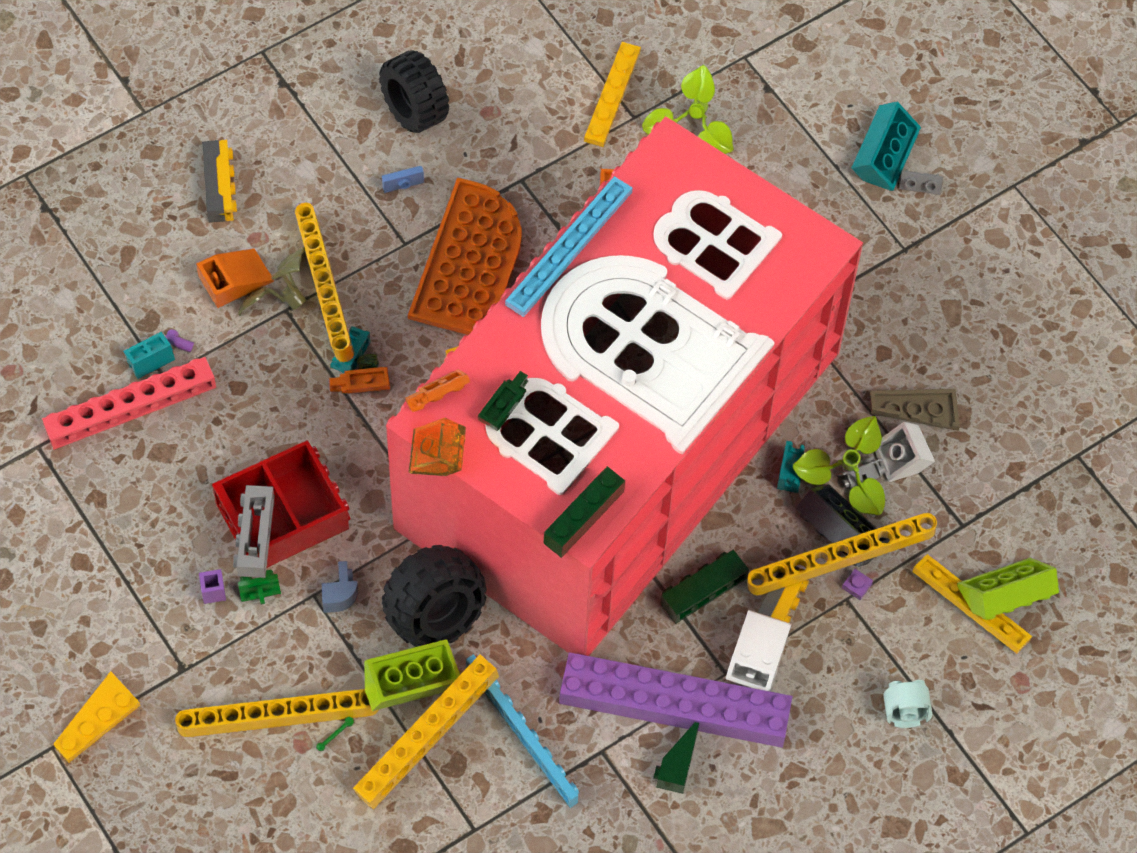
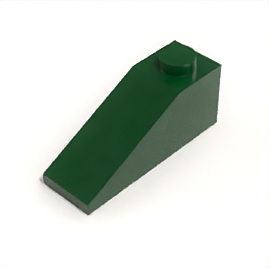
M694 722L663 757L661 766L656 765L653 778L657 780L656 788L681 794L684 793L699 723Z

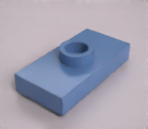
M422 166L382 175L384 193L398 189H407L410 186L424 183Z

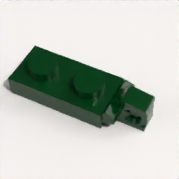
M519 371L513 381L510 379L504 380L479 413L478 420L498 431L526 393L524 387L528 383V375Z

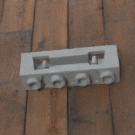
M246 485L245 494H241L240 505L244 508L243 514L239 513L238 527H241V533L236 535V547H239L238 554H234L233 567L237 568L238 576L265 578L274 506L273 487ZM252 507L254 515L261 516L258 535L259 557L257 548L250 547L253 525Z

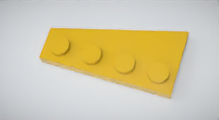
M110 671L54 742V748L70 763L141 706L140 702Z

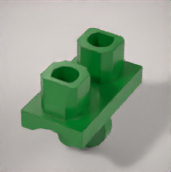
M271 569L266 570L265 578L253 579L252 577L241 576L240 582H238L241 602L259 599L260 604L263 605L265 604V597L281 594L278 575L274 574Z

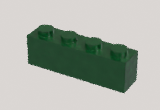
M607 466L546 529L543 543L562 558L624 493L625 480Z
M734 549L728 553L723 552L716 558V561L701 566L697 573L692 576L690 574L685 576L674 587H667L662 592L660 605L674 623L677 624L748 579L749 568Z

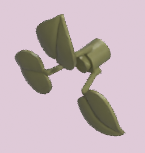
M305 247L284 258L277 267L278 271L271 277L272 280L283 277L287 284V287L282 290L284 295L281 296L264 286L251 293L243 301L239 308V316H241L244 309L268 293L279 298L282 303L286 301L293 310L300 307L306 301L290 274L300 272V262L302 259L300 256L305 253Z

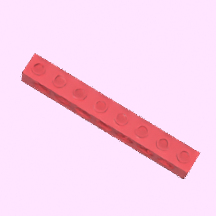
M205 357L193 359L185 365L172 367L169 371L153 374L148 379L132 382L127 387L111 390L103 396L90 398L87 402L72 405L58 413H51L42 418L43 425L53 450L215 389V377ZM188 377H194V378L191 379V380H187V379H186V378H188ZM148 392H153L151 395H145ZM127 400H133L130 403H125ZM106 408H113L109 411H105ZM92 415V417L88 419L84 418L85 416ZM66 423H72L70 426H64Z

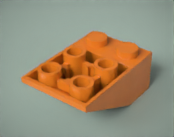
M255 248L216 254L196 263L198 277L217 308L274 282Z

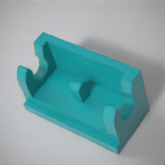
M351 326L349 334L354 349L353 358L348 362H340L336 357H333L330 367L342 373L355 370L359 364L358 359L364 355L371 343L369 331Z
M162 332L123 351L128 365L133 369L137 379L175 360L171 344Z
M786 440L777 489L794 493L799 492L801 478L793 470V464L804 454V445H800V448L796 449L793 448L792 441Z

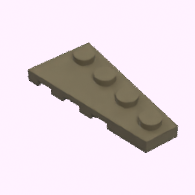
M956 389L876 390L869 393L871 414L959 431Z

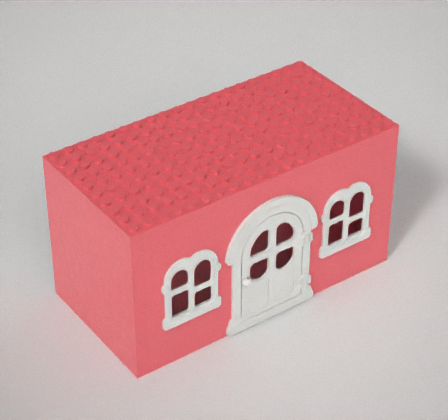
M665 116L661 122L655 123L647 137L644 136L640 140L637 149L634 152L628 153L625 162L613 170L610 179L601 183L598 192L586 200L583 209L580 212L576 211L571 222L559 230L556 239L553 242L547 243L543 253L532 260L529 269L525 273L519 274L515 284L504 291L501 300L489 308L483 320L479 319L476 322L473 331L461 339L458 348L448 353L440 368L436 367L432 371L430 379L426 383L420 384L418 388L457 369L466 373L470 382L465 384L463 389L456 392L451 391L445 394L441 400L425 404L424 409L415 412L410 411L405 401L401 411L388 420L386 429L394 530L421 549L425 547L432 548L433 545H443L461 550L473 561L484 576L487 589L485 594L566 652L590 656L839 354L863 242ZM614 176L633 188L631 195L524 317L505 305V300ZM622 293L642 297L647 302L646 306L631 322L622 320L608 310ZM656 312H664L677 321L679 334L673 342L660 344L643 334L641 329ZM599 320H602L620 334L604 353L595 352L585 339L586 334ZM629 343H636L653 356L654 364L648 371L636 374L633 370L623 371L615 365L614 360ZM519 371H522L528 375V383L524 387L526 393L501 428L496 431L479 421V413L503 381L508 379L513 381ZM536 391L549 394L567 407V411L554 426L546 425L526 410L524 405ZM575 416H581L597 427V432L583 447L577 446L561 434L562 430ZM513 418H519L535 429L520 447L513 446L501 435V431ZM543 436L550 438L574 455L572 461L558 475L528 455L529 451ZM608 466L625 480L624 493L562 558L559 557L543 543L544 532Z

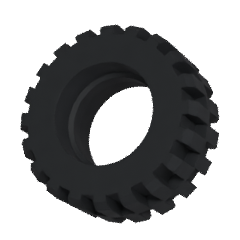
M410 50L384 62L379 72L381 92L384 94V100L388 104L390 112L393 113L396 121L400 122L403 128L409 132L420 133L446 119L450 107L448 104L449 97L446 93L447 89L442 82L441 75L437 72V68L435 65H432L428 57H425L421 52Z

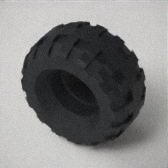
M433 545L432 548H422L417 550V553L403 559V562L392 571L389 581H386L383 589L385 594L382 595L383 612L386 614L385 619L407 644L411 643L414 647L446 639L451 644L458 640V637L462 634H466L482 613L481 609L485 606V593L487 589L480 569L461 550L453 549L449 546Z

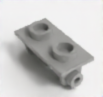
M906 169V171H901L899 189L940 195L944 176H939V174H922Z
M871 457L862 461L863 465L858 467L861 483L864 481L862 478L863 474L866 479L882 477L885 469L882 465L879 466L878 462L882 461L883 458L875 460V457ZM842 468L843 473L837 476H844V480H842L844 488L848 487L851 489L857 486L855 472Z

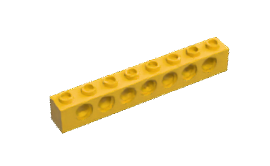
M479 654L353 787L356 795L374 810L499 677L497 669Z

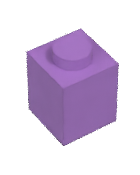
M221 569L199 573L204 604L226 601Z

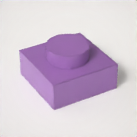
M854 569L842 585V589L861 600L873 584V580L857 569Z

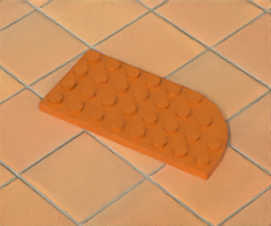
M457 177L408 313L409 320L469 335L473 331L476 322L479 319L483 320L489 308L501 300L502 294L508 287L520 252L522 228L515 208L510 202L508 203L500 196L498 191L487 185Z

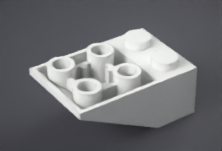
M748 610L726 679L754 689L770 691L792 624Z

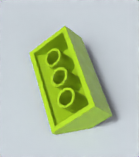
M1028 558L957 583L972 613L985 620L993 619L1001 613L1013 612L1015 608L1021 606H1030L1038 600H1047L1052 595L1059 593L1057 569L1033 558Z
M447 639L364 661L365 692L372 711L443 693L460 676Z

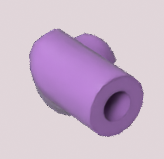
M171 329L167 332L165 337L172 346L191 352L194 342L178 337L179 333L176 330Z

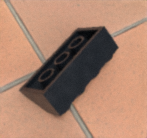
M829 484L810 489L795 508L800 512V516L805 521L813 524L816 527V531L832 543L877 529ZM882 537L879 539V541L882 543H888L890 541L886 537ZM865 544L858 546L860 550H867L869 548ZM874 558L853 565L861 567L870 563Z

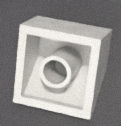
M907 422L901 423L883 436L881 445L875 452L878 459L883 458L880 464L884 467L885 475L889 482L920 473L935 462L919 425Z

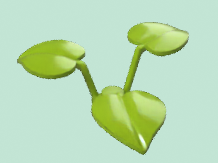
M701 65L699 68L688 73L682 81L681 89L683 94L688 99H694L689 110L673 119V113L670 109L658 108L644 119L643 131L650 134L655 123L661 122L665 116L674 122L680 121L687 115L694 119L701 118L702 126L705 130L699 133V138L724 154L734 150L732 132L727 124L722 121H713L708 127L706 125L707 116L705 113L708 110V102L714 97L715 84L710 71L705 65Z
M876 416L862 418L848 428L845 434V443L847 446L855 448V450H847L842 460L829 465L830 457L826 452L820 449H812L805 452L793 464V470L798 477L812 485L827 483L831 479L830 469H834L839 465H842L848 471H854L858 486L853 487L849 493L850 504L860 513L881 515L884 510L885 493L882 485L873 478H867L861 483L858 469L861 460L858 451L863 454H872L881 445L882 437Z

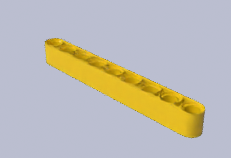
M301 203L296 207L295 214L331 347L338 361L348 362L354 356V349L319 222L313 206L310 203Z
M923 513L754 569L748 574V590L753 595H762L928 540L935 535L937 520L934 515ZM927 523L931 525L932 528L924 529L921 527V525ZM906 530L909 531L911 535L903 536L900 534V532ZM882 537H886L890 541L888 543H882L879 541V539ZM865 544L869 548L867 550H860L858 546ZM844 551L848 555L846 557H839L837 553ZM818 558H823L827 562L824 564H818L816 560ZM802 565L806 569L803 571H797L795 570V566ZM781 572L784 574V577L776 578L773 574ZM760 579L763 583L761 585H754L752 581Z
M365 689L186 709L177 713L175 722L178 733L181 736L196 737L342 720L347 717H367L375 715L379 710L372 711L370 705L364 704L368 698ZM345 702H349L352 704L348 708H344L341 706ZM321 705L329 706L327 710L318 709ZM301 707L306 709L303 713L296 712ZM281 710L283 714L275 716L273 712ZM253 713L261 714L258 718L250 717ZM232 715L238 717L234 721L227 720V718ZM208 718L215 719L214 722L210 724L204 723V721ZM184 721L192 722L189 726L181 725Z

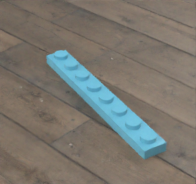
M614 176L505 300V305L524 317L631 195L633 188Z
M474 654L466 659V668L476 659ZM496 679L485 691V694L570 808L578 803L579 791L573 782H568L563 768L553 762V756L546 746H541L537 733L534 729L530 730L527 727L525 717L520 711H515L512 707L513 702L511 698L501 692L499 689L500 684Z

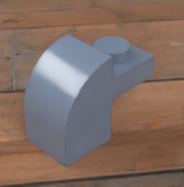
M347 561L338 562L339 582L321 583L324 613L344 611L351 607L357 599L358 583L353 581L352 569H348Z

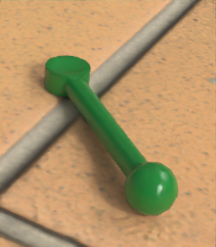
M347 717L342 726L325 741L317 744V750L324 751L325 746L346 727L353 725V718Z

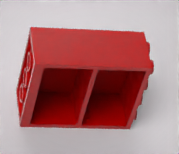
M308 440L212 484L215 504L235 541L236 535L241 533V527H238L239 513L243 514L244 507H241L240 501L241 494H245L246 485L273 487L274 506L267 568L349 530L348 521L351 520L348 513L350 510L345 498H340L338 494L340 490L335 481L331 482L328 477L330 472L326 464H321L318 459L320 454L316 446L312 447ZM252 507L253 525L250 547L257 548L259 557L258 535L261 516L254 515Z

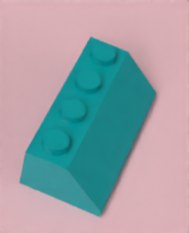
M898 101L879 105L851 167L863 181L889 191L894 190L921 129V126Z

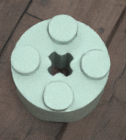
M915 680L904 683L893 681L889 683V688L884 692L886 717L889 724L894 722L895 727L912 728L920 726V721L926 719V722H928L932 718L929 689L925 685V681Z

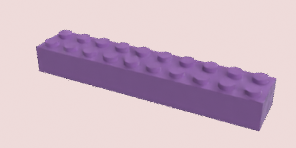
M571 652L568 654L559 704L684 729H689L694 722L699 723L698 731L781 748H783L792 696Z

